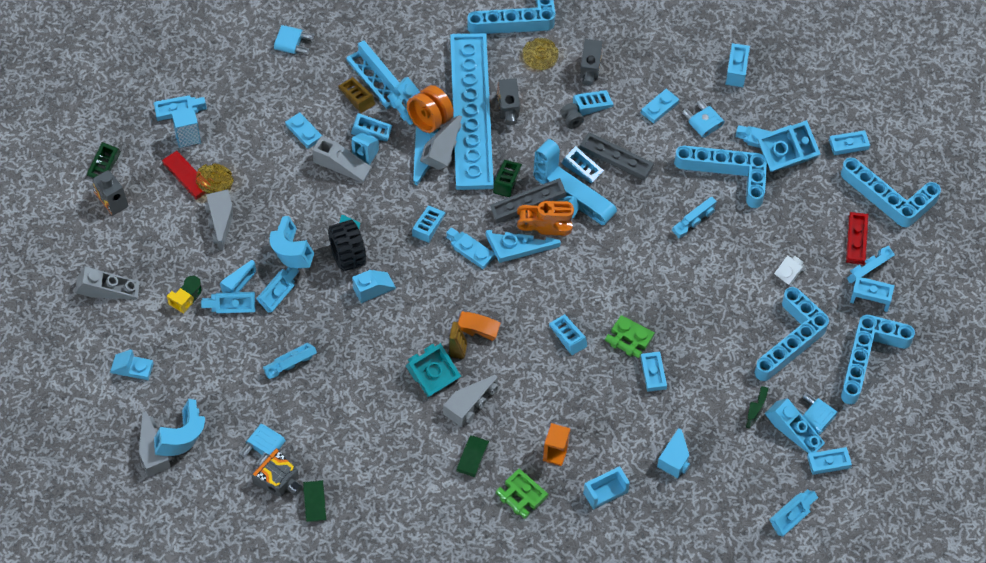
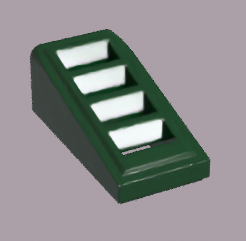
M102 142L87 172V176L91 178L98 176V174L94 173L95 170L100 172L111 171L121 153L119 148ZM105 152L112 154L111 157L104 155ZM104 158L109 161L108 163H106L104 161H101V159ZM98 164L106 166L105 169L98 167Z
M508 160L503 161L494 182V194L511 197L522 164Z

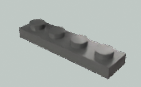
M588 132L580 144V150L644 181L654 167V163Z
M558 178L491 204L490 207L496 222L500 223L518 216L517 208L519 206H538L543 201H556L567 197L561 179Z

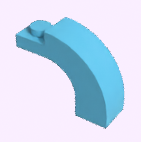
M289 216L282 217L278 231H271L270 233L272 249L284 265L290 268H309L314 251L307 240L293 242L297 228Z
M188 399L182 410L183 427L177 429L159 428L154 437L155 455H180L190 450L196 443L205 425V417L199 416L196 400Z

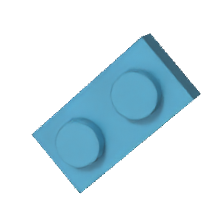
M665 89L641 109V114L654 124L679 103V98L668 89Z
M300 112L285 122L288 129L307 149L317 144L322 136Z
M865 130L829 137L833 155L869 150L870 148Z
M660 352L641 354L640 359L647 392L666 390L667 383Z
M847 447L810 453L807 456L812 475L849 469L852 466Z

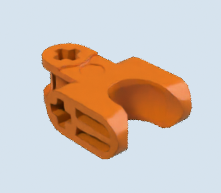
M543 201L538 206L522 205L517 208V214L520 216V219L517 221V228L520 230H537L542 235L561 236L569 235L572 231L573 226L570 219L574 214V207L568 201Z

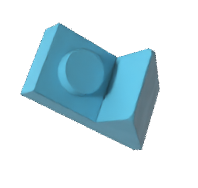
M127 350L115 355L110 373L149 380L154 362L153 360L134 357L133 350Z

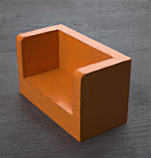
M551 423L544 443L543 461L559 466L563 465L569 446L571 428Z

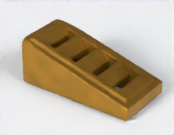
M354 77L338 86L360 113L375 105L373 95Z
M453 322L449 337V356L464 359L467 341L458 322Z

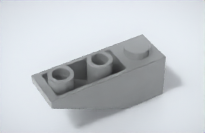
M458 115L449 120L425 144L420 159L421 162L437 170L445 168L451 163V153L457 143L456 136L461 129L462 116Z
M322 136L312 150L314 163L364 183L372 169L370 165L339 143Z
M229 190L206 194L207 202H204L205 211L210 213L211 216L208 218L210 229L214 228L215 232L212 233L214 245L218 244L219 251L224 249L234 215Z
M85 266L77 276L75 293L91 298L137 299L140 281Z
M490 376L455 391L443 405V415L461 427L466 422H471L475 411L478 408H483L487 401L486 398L497 391L499 387L498 376Z
M147 411L142 413L139 456L147 476L151 477L170 469L169 461L172 460V457L155 455L154 437L157 433L154 428H157L153 416L149 418Z

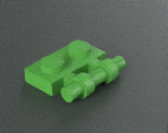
M621 315L611 330V333L616 336L613 337L608 334L605 341L610 343L613 348L616 349L618 347L625 351L628 356L632 357L633 355L639 359L642 351L637 348L645 350L653 339L655 332ZM622 339H624V340H626V341H628V342H630V343H632V344L628 345L627 343L623 342Z
M520 468L505 481V485L509 488L505 491L499 487L495 492L504 504L507 503L513 508V512L516 515H521L524 519L530 515L525 509L528 505L535 510L548 498V493ZM514 494L522 499L519 503L512 498Z

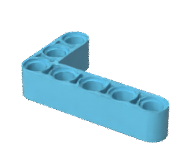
M536 0V8L473 11L468 15L467 29L471 34L548 31L554 27L555 23L554 0Z
M547 139L535 152L533 172L535 179L541 184H545L560 178L567 196H576L580 207L579 210L599 224L605 225L616 214L617 209L615 205L560 168V148L553 140Z
M680 146L677 148L674 160L677 168L748 176L746 203L751 208H758L762 205L765 194L767 161L763 154L693 146Z
M855 158L845 159L841 170V177L902 227L911 226L937 203L941 188L937 183L929 182L910 199L906 200Z
M789 287L785 290L782 306L801 325L759 358L754 373L760 381H767L826 333L829 323L828 316L795 287Z
M864 315L860 318L841 393V399L844 403L852 405L858 401L873 341L898 348H908L911 346L915 335V330L912 326L872 315Z

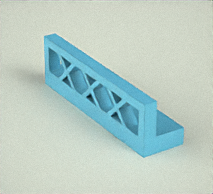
M363 40L358 43V51L346 57V60L384 107L389 109L392 107L391 101L387 102L384 96L392 92L397 96L393 89L399 82ZM361 56L364 63L356 64L353 60ZM364 70H372L374 76H365ZM382 82L384 89L375 88L374 83Z

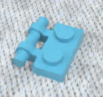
M405 77L393 89L397 96L392 92L387 97L391 101L392 107L399 111L403 121L406 120L411 125L413 121L408 114L407 108L402 105V101L407 106L408 100L415 94L420 93V91L409 77Z

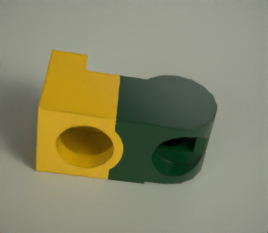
M197 276L185 278L184 285L176 293L171 291L167 295L168 304L184 314L202 292L200 279Z

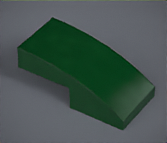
M761 386L758 402H750L746 428H751L759 418L769 387Z
M470 435L456 472L476 477L489 441Z
M323 480L303 482L306 522L327 520Z

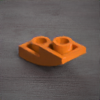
M464 311L460 313L458 319L462 332L471 336L477 333L491 341L495 340L501 324L489 317Z

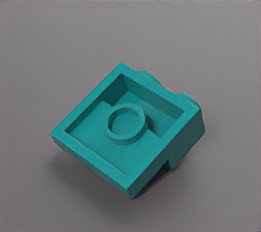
M441 343L437 346L431 344L426 347L424 354L421 356L418 354L413 355L407 359L409 363L405 365L414 381H418L427 397H430L461 377Z

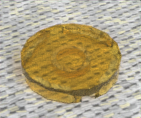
M535 38V40L527 42L523 48L524 62L535 70L549 69L558 61V48L549 39Z
M216 163L201 166L196 174V184L201 190L209 194L231 190L234 181L231 171L225 166Z

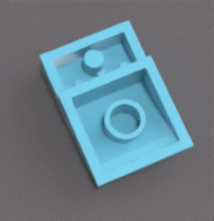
M807 120L757 137L770 172L798 165L818 158L821 155Z

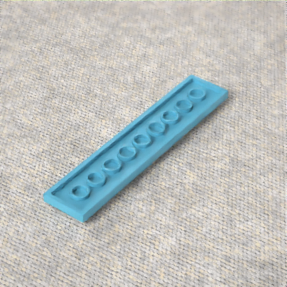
M486 33L450 34L453 118L458 115L462 116L461 129L457 133V143L454 147L456 190L493 189Z

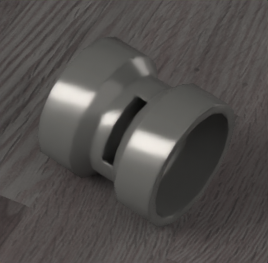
M569 103L560 110L561 116L566 119L565 123L570 129L576 128L584 122V118L578 112L579 109L575 103Z

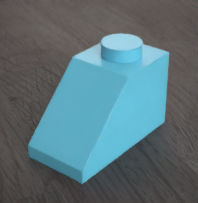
M363 133L355 135L351 139L352 153L370 165L379 151V140L372 135Z
M368 270L352 277L353 289L361 303L396 289L388 272Z
M679 428L659 457L657 465L658 468L676 478H679L681 473L685 474L690 466V463H688V448L683 432Z

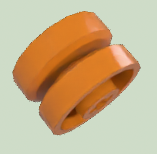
M434 85L425 87L407 102V111L411 120L420 130L426 133L434 132L442 124L451 120L454 115L450 99L443 90Z

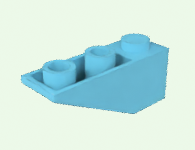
M788 398L776 401L765 413V416L779 431L807 453H815L825 444Z

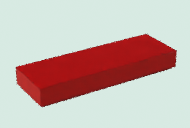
M177 150L162 160V164L196 200L211 190V186Z
M849 213L846 263L865 265L869 214Z

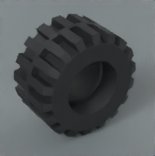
M351 219L329 226V242L334 259L340 270L344 272L365 266V246L356 223Z

